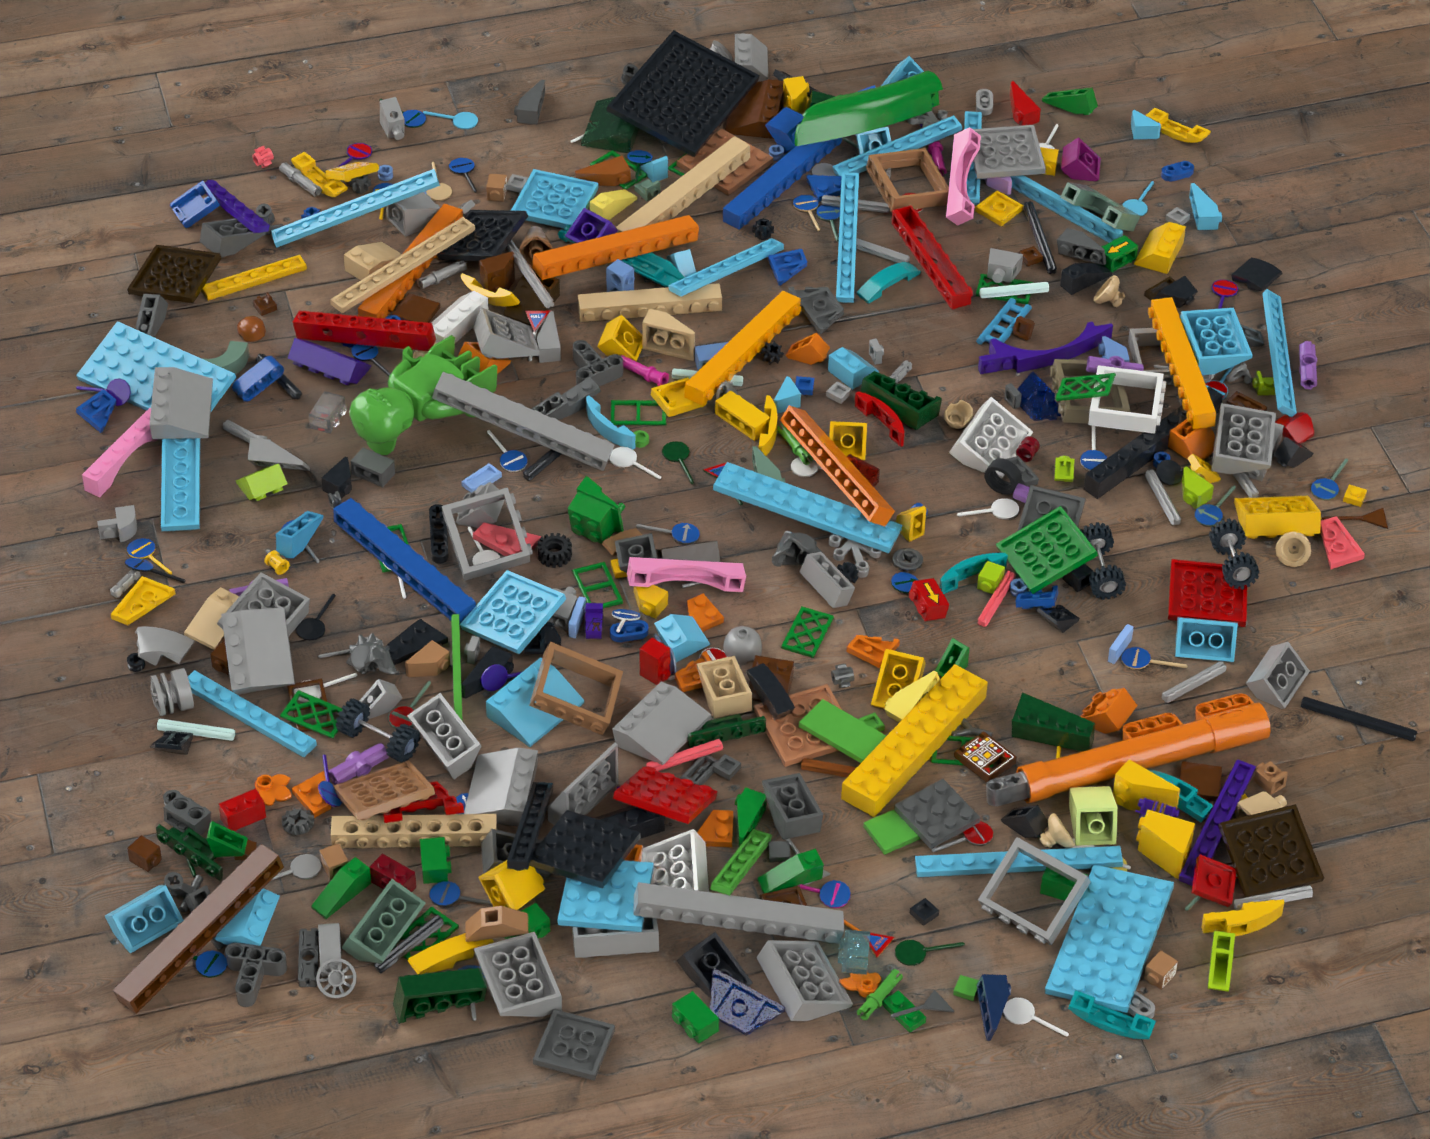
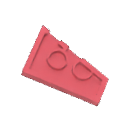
M1337 516L1321 521L1320 532L1330 569L1364 559L1365 553Z
M484 522L473 533L474 540L503 556L522 552L514 529ZM527 533V538H525L526 544L530 543L533 550L538 545V541L540 542L541 536Z

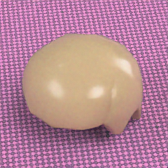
M963 400L956 404L951 403L944 412V420L950 427L956 429L967 427L973 417V408Z

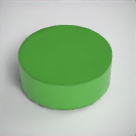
M642 430L633 432L635 434V447L643 448L649 444L647 432Z

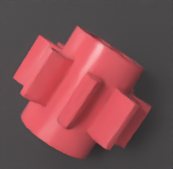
M261 146L254 150L255 153L252 155V158L257 166L261 165L264 168L272 164L271 160L274 159L270 148L265 149L264 146Z

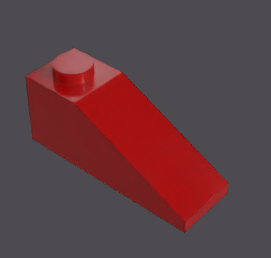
M1012 81L1010 84V101L1014 121L1020 126L1033 125L1040 122L1041 109Z

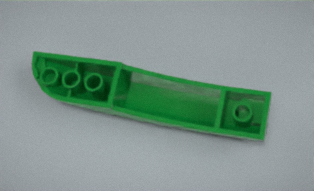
M925 71L894 83L860 92L838 95L816 103L804 112L801 124L797 125L795 146L818 143L871 131L932 111L933 107L940 105L938 91L943 90L942 83L935 73Z

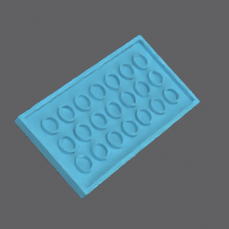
M118 321L76 375L78 380L93 387L107 389L108 384L114 379H124L128 382L131 389L130 398L127 402L146 411L151 408L155 367H175L213 378L211 411L236 379V375L233 372Z
M1093 865L1088 877L1091 882L1079 900L1046 984L1045 994L1072 1000L1074 992L1077 990L1095 997L1094 1003L1127 1013L1172 894L1174 882Z

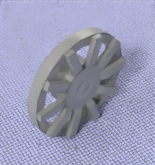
M341 958L325 961L319 967L316 975V982L320 991L324 995L336 999L351 993L357 979L353 966ZM332 962H338L337 969L334 970ZM341 963L347 965L343 971L340 970ZM326 965H329L330 973L323 969ZM351 969L353 975L345 976L344 973ZM321 972L328 975V978L320 979ZM353 978L352 985L345 982V979ZM328 981L329 983L322 988L320 982ZM344 984L349 987V990L344 992L341 985ZM330 986H333L332 994L326 992ZM336 987H339L340 995H335Z

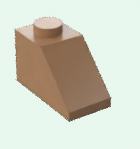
M433 640L430 641L405 662L406 676H437L450 665L449 651Z

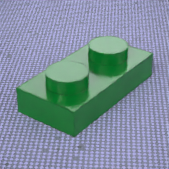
M899 990L882 1001V1006L890 1014L916 1007ZM920 1010L895 1017L909 1033L926 1023V1016Z

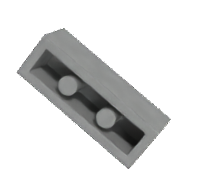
M822 552L807 554L800 573L833 608L847 606L855 587Z

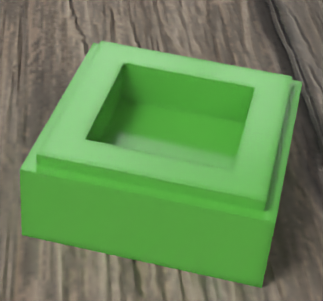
M875 712L859 718L860 721L879 732L885 730V725Z
M960 975L953 995L974 1001L977 994L976 985L979 980Z

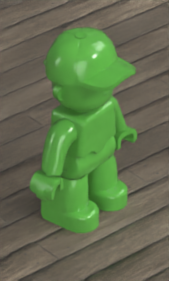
M453 335L432 346L424 357L413 358V350L408 346L403 349L402 361L389 376L388 387L379 389L369 388L360 393L351 403L350 419L355 431L366 441L370 449L380 455H388L394 451L397 437L412 425L414 418L417 421H423L427 418L433 420L465 413L432 399L434 389L443 372L453 374L459 379L469 381L473 385L488 389L494 393L497 387L498 367L494 364L479 373L480 358L478 356L472 358L471 351H466L455 357V337ZM465 413L466 416L475 417L468 413Z

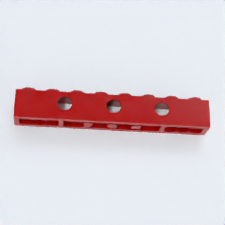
M912 205L892 210V225L951 310L970 305L971 297L973 296L972 288L967 285L964 277L959 274L956 265L952 264L948 254H945L941 244L935 240L934 234L928 230L926 223L921 220L919 213L914 210Z
M300 310L293 320L297 339L405 349L409 346L412 350L429 351L436 341L433 324L426 322Z

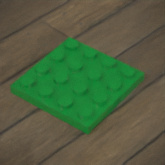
M1061 506L996 543L999 552L1008 555L1007 562L1032 594L1098 556L1095 548Z

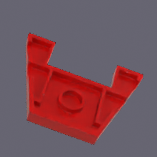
M437 781L429 782L434 787L435 795L429 796L426 800L411 802L406 807L391 809L390 812L383 814L384 823L403 821L402 811L414 812L422 808L432 810L437 808V806H443L445 814L451 815L464 813V806L461 802L457 803L456 797L449 796L448 791Z

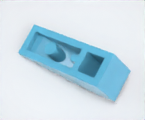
M1191 183L1189 198L1197 230H1217L1219 222H1222V213L1218 211L1217 204L1195 183Z

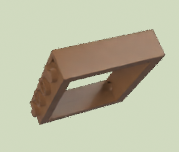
M925 148L869 155L866 169L891 212L892 210L912 205L914 209L947 205L949 187ZM920 165L934 191L899 196L884 169Z
M550 642L543 654L529 706L603 735L610 724L623 671ZM554 663L610 686L611 689L604 716L544 693L543 689L550 664Z

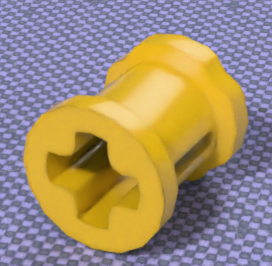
M276 550L269 552L265 557V564L272 566L278 575H282L290 567V562L280 557L279 552Z

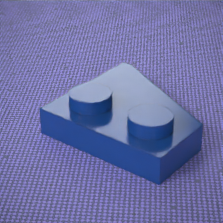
M806 175V181L818 202L822 201L823 195L836 197L841 195L842 176Z
M802 249L769 255L768 257L778 285H782L807 267V259Z
M103 389L78 406L76 413L102 433L116 406V399Z
M1058 585L1052 586V591L1042 592L1041 589L1034 594L1031 592L1018 593L1016 608L1031 609L1040 606L1041 608H1051L1055 606L1059 593Z

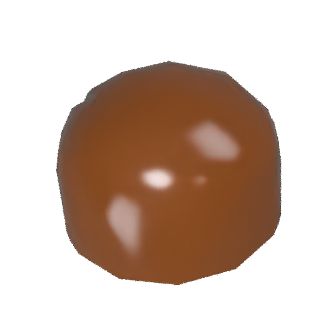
M256 316L244 317L237 325L239 336H242L246 342H254L265 336L264 323Z

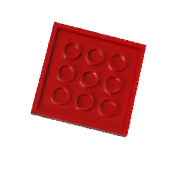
M1171 559L1168 620L1177 621L1178 617L1236 622L1238 623L1237 627H1246L1247 585H1244V589H1241L1240 586L1238 589H1235L1234 585L1233 587L1229 586L1222 572V564Z
M646 766L642 767L616 789L613 799L689 824L716 799L718 791L713 790L710 786L696 785L692 780L680 779L671 773H662L656 771L653 767Z

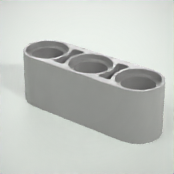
M340 923L319 924L321 966L329 959H342ZM332 962L334 970L337 969L338 962ZM329 965L323 968L327 972H331ZM321 972V977H327V976H328V975H326V974H324V973Z

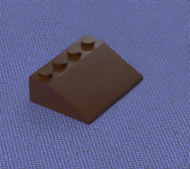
M768 79L757 82L728 116L725 130L733 135L774 139L765 124L782 110L783 81Z

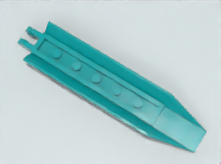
M567 225L564 230L559 231L558 237L564 242L569 241L575 244V242L565 237L571 225ZM653 253L621 260L633 267L634 273L664 287H669L670 284L685 278L670 261Z

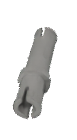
M287 162L280 165V172L287 175L290 181L296 182L314 197L321 194L322 188L302 175L299 169L293 168Z
M460 260L438 271H431L427 276L417 279V285L420 289L433 284L437 285L440 281L467 270L466 262Z

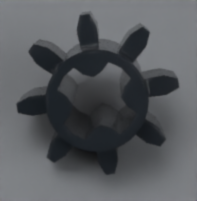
M759 219L753 225L752 233H755V237L759 240H767L774 233V226H772V222L768 219Z
M775 341L770 345L766 343L760 352L764 354L762 360L769 362V365L773 362L778 364L780 358L784 355L781 352L782 345L779 346Z
M844 562L843 565L838 564L837 569L850 582L855 584L859 572L857 567L851 562Z

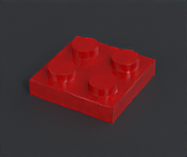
M1200 854L1196 858L1191 893L1229 907L1233 901L1236 879L1235 868Z

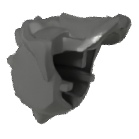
M785 531L782 539L777 543V550L772 556V563L776 567L793 564L802 566L807 554L822 551L817 547V542L807 534Z
M371 633L368 639L360 634L358 636V645H349L351 655L346 664L352 666L359 673L376 672V669L379 668L384 673L399 675V671L395 668L389 653V645L383 646V641L376 640L374 633Z

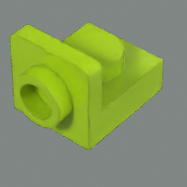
M1256 371V376L1252 379L1253 388H1256L1257 395H1276L1274 378H1262L1261 372Z
M1069 456L1056 457L1054 481L1073 482L1075 459Z

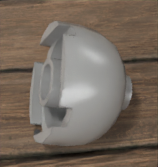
M747 626L735 627L725 636L723 651L727 657L735 656L740 665H746L747 662L752 660L754 662L755 655L761 656L762 653L760 635L754 629Z

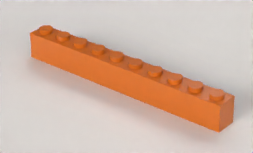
M444 203L404 253L462 218L463 209ZM437 255L366 298L358 307V316L385 319L395 309L397 303L404 298L406 292L412 288L415 281L421 277L424 270L430 266L433 259L437 258Z
M690 215L535 253L533 254L532 269L544 280L611 263L617 259L623 260L698 241L699 225Z
M789 405L780 419L782 424L869 522L886 526L895 510L805 410Z

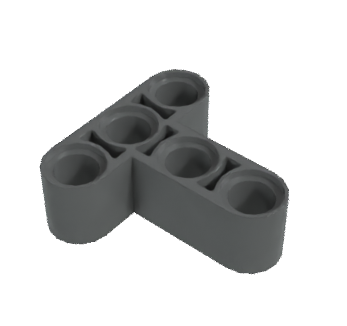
M577 340L573 343V361L579 367L576 371V385L591 377L598 386H602L623 376V358L620 355L614 354L602 359L588 342Z
M231 943L225 949L228 968L240 971L235 990L237 1002L242 1007H250L256 1002L264 975L281 976L287 971L286 954L282 949L243 943Z

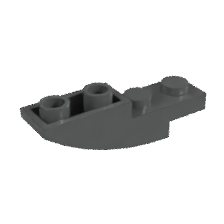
M588 377L562 395L556 392L533 407L532 410H537L548 417L560 420L585 408L586 397L588 395L594 397L601 390L591 377Z

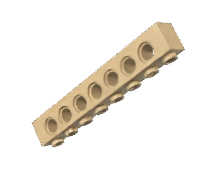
M373 815L367 820H357L355 816H332L331 843L332 846L339 843L342 849L420 847V839L445 837V845H449V847L481 846V842L490 830H497V815H402L403 821L384 823L383 815Z

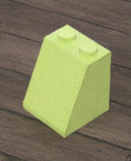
M1110 786L1071 787L1069 790V809L1075 845L1116 844L1118 807Z

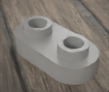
M980 89L976 92V112H982V116H987L993 112V93L988 89Z
M1135 990L1128 1013L1134 1017L1137 1013L1152 1019L1155 1015V1005Z

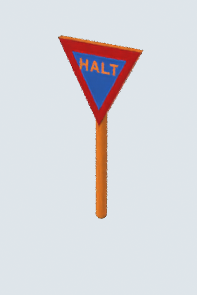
M844 920V925L863 936L876 958L895 938L861 931Z

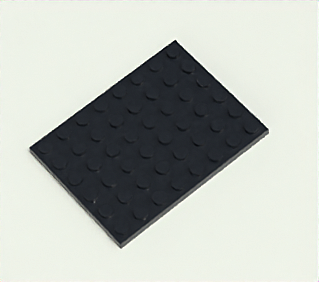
M673 30L610 102L606 111L695 157L758 82L760 75Z

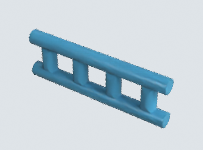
M1010 298L977 338L976 342L980 345L984 341L990 343V339L996 338L990 335L992 331L1002 334L996 339L1004 343L1013 332L1016 318L1019 316L1025 318L1032 309L1031 305L1026 304L1023 308L1015 305L1016 300ZM1009 310L1018 313L1015 318L1006 314ZM1001 320L1010 323L1007 328L998 324Z

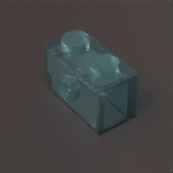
M845 930V937L840 938L839 950L842 951H839L838 963L842 964L841 972L867 975L870 932Z

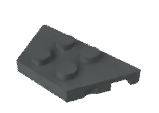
M794 287L788 288V293L801 298V310L819 334L826 331L844 314V308L828 287H805V290H794Z

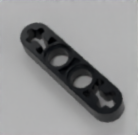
M435 504L429 508L431 558L435 563L441 564L445 563L449 558L447 526L442 514L443 505ZM436 513H440V518H436ZM442 525L443 528L436 529L434 528V526ZM440 538V539H443L444 541L438 543V542H435L434 540ZM438 550H442V555H438Z

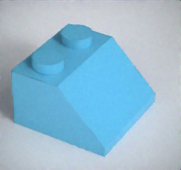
M844 347L829 354L828 371L852 390L860 386L863 378L874 371L879 373V370L857 353Z
M670 614L654 623L664 645L672 648L676 663L710 645L693 616Z

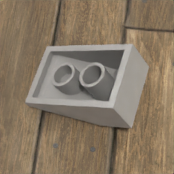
M256 435V438H250L248 461L253 465L268 467L279 463L281 468L310 471V467L305 462L270 439H267V436Z

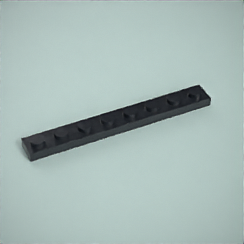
M533 782L507 859V869L517 871L528 870L553 793V783Z

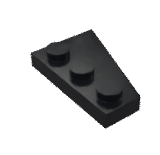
M418 619L387 645L390 647L389 653L394 665L410 659L432 640L442 645L448 643V637L422 619Z

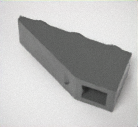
M1067 228L1057 239L1058 254L1102 265L1106 264L1105 249L1085 233Z

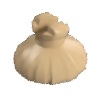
M1116 275L1110 277L1100 287L1094 296V302L1101 304L1110 301L1116 308L1122 304L1125 293L1118 291L1120 281Z
M1287 532L1276 543V556L1281 563L1288 567L1303 565L1311 555L1309 539L1302 533Z
M1055 813L1051 814L1048 819V831L1040 834L1041 843L1049 849L1056 843L1065 848L1074 847L1075 843L1059 817Z

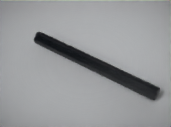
M1031 201L1025 202L1024 210L1039 251L1043 256L1047 273L1055 274L1057 267L1034 204Z
M1303 697L1301 701V707L1399 738L1415 741L1417 731L1319 700Z

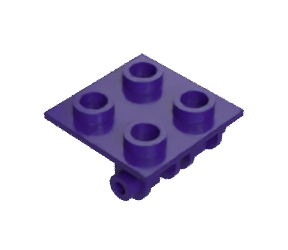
M1140 798L1138 806L1141 809L1140 811L1135 810V812L1140 813V818L1141 816L1145 817L1147 810L1152 811L1155 801ZM1156 801L1153 811L1155 812L1158 808V801ZM1164 803L1160 807L1159 813L1161 814L1163 813ZM1166 805L1163 814L1178 818L1180 810Z

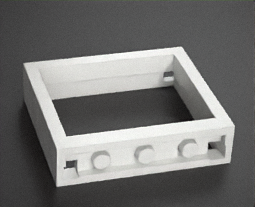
M1098 366L1096 375L1116 373L1113 381L1115 385L1155 389L1152 415L1100 409L1101 397H1092L1088 425L1155 434L1156 425H1160L1161 421L1160 415H1162L1165 395L1162 392H1165L1166 381H1163L1164 374ZM1103 378L1101 381L1105 382L1109 378ZM1096 382L1094 384V388L1100 384Z

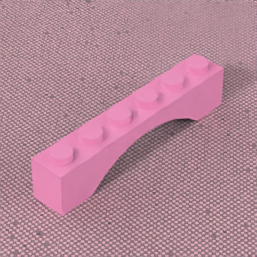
M970 127L955 134L953 142L946 218L957 226L973 219L974 204L967 193V177L971 164L980 150L981 136Z
M151 408L82 474L85 491L101 497L111 487L119 469L131 453L147 442L158 440L152 439Z
M629 557L627 569L629 586L650 587L666 581H693L707 584L723 591L743 592L746 580L743 563Z

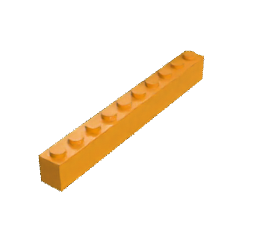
M785 291L777 295L685 383L684 397L702 406L708 400L710 401L722 382L731 381L737 372H740L748 362H751L757 353L761 352L766 343H770L786 325L790 324L795 316L800 314L801 298Z
M1173 298L1151 300L1148 315L1149 318H1152L1153 329L1157 330V340L1161 341V351L1165 352V361L1167 364L1169 363L1170 375L1174 376V386L1178 387V396L1182 398L1183 410L1187 411V421L1191 422L1193 429L1215 427L1216 411Z

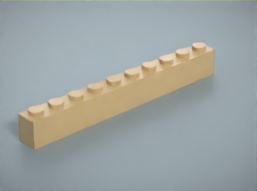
M734 136L616 226L617 233L667 221L677 216L679 212L687 208L709 189H712L714 185L735 171L744 162H747L750 158V145Z

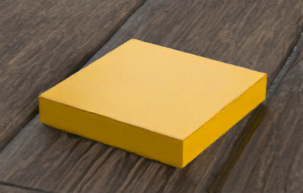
M997 190L976 205L975 212L1002 227L1022 212L1024 205Z

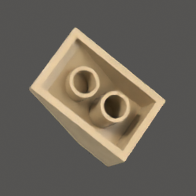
M383 242L358 245L344 254L345 271L362 280L402 254Z
M649 309L642 322L643 349L694 361L695 332L667 312Z
M221 587L207 598L185 630L184 635L215 650L225 639L224 631L217 625V622L222 617L221 614L226 613L240 596Z
M735 656L697 663L707 704L714 719L752 711V692Z

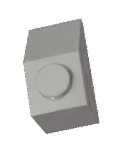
M378 679L359 701L369 706L370 716L367 718L371 719L390 712L399 703L402 696L395 684Z

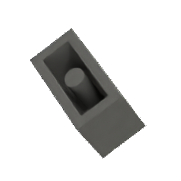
M363 447L351 460V472L357 477L384 487L395 475L394 460Z

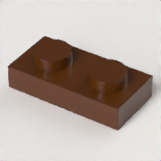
M1238 391L1226 402L1229 405L1267 411V406Z

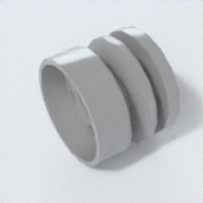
M185 668L171 671L170 681L167 680L164 673L160 674L161 683H159L156 675L150 676V691L154 706L157 708L160 716L166 715L165 706H167L170 714L174 713L173 704L177 703L180 711L194 708L192 691Z

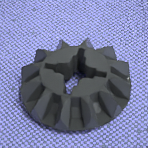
M903 548L894 553L892 561L894 562V567H899L900 571L906 570L908 573L909 570L915 572L917 568H921L923 556L917 550Z
M294 807L292 811L286 810V814L282 816L283 829L294 835L307 833L312 829L315 822L314 815L311 814L310 810H304L303 807L300 809H295ZM298 817H301V820H299L295 825V820H297Z

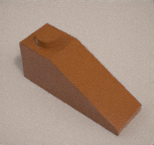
M622 155L576 170L575 178L597 182L599 186H617L631 181V173Z

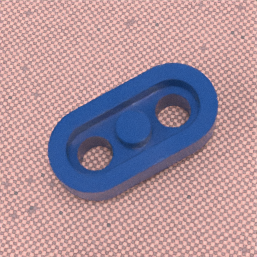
M1182 161L1164 166L1161 177L1169 182L1190 177L1193 175L1194 165L1189 161Z
M643 620L625 622L619 633L616 630L620 623L613 624L610 628V638L615 642L639 640L648 635V624Z

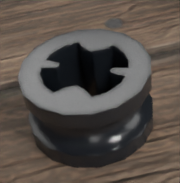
M132 653L127 657L128 669L130 671L140 672L145 668V660L138 657V653Z

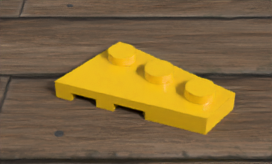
M142 576L113 610L111 619L125 625H130L176 594L175 589Z

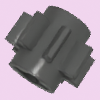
M368 174L352 178L349 182L350 187L356 193H365L369 190L368 186H371V179H368Z
M844 663L835 665L836 670L831 671L833 684H839V688L851 686L850 682L854 681L852 667H847Z

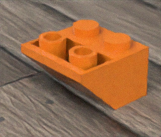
M1186 419L1170 430L1168 447L1185 459L1194 454L1204 460L1213 453L1215 434L1211 427L1193 429L1191 422H1188Z
M1125 688L1111 689L1108 692H1099L1094 695L1093 701L1083 709V714L1080 717L1094 722L1095 730L1107 734L1119 731L1138 705Z

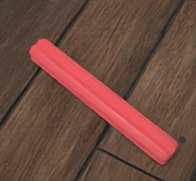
M1007 571L979 616L978 625L983 627L988 625L1008 592L1011 581L1015 579L1016 574L1014 572Z
M720 739L675 753L664 765L651 761L646 766L653 767L656 771H662L723 750V744Z

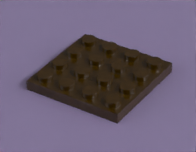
M155 245L127 289L128 294L136 296L155 294L160 295L165 300L194 303L220 262L221 255L215 252Z
M1296 804L1219 823L1218 827L1245 897L1302 887L1324 880Z

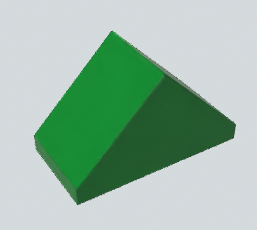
M952 638L935 669L938 675L943 677L954 664L963 669L968 667L970 647Z
M212 821L209 825L206 840L214 857H233L245 854L248 838Z

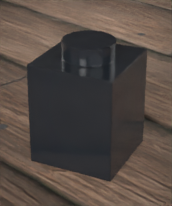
M1083 564L1064 575L1062 579L1076 592H1079L1090 586L1089 576H1091L1093 570L1086 564Z

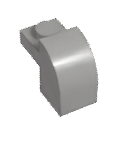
M134 505L116 507L115 519L97 521L100 540L119 537L120 542H124L135 535L137 532V521Z

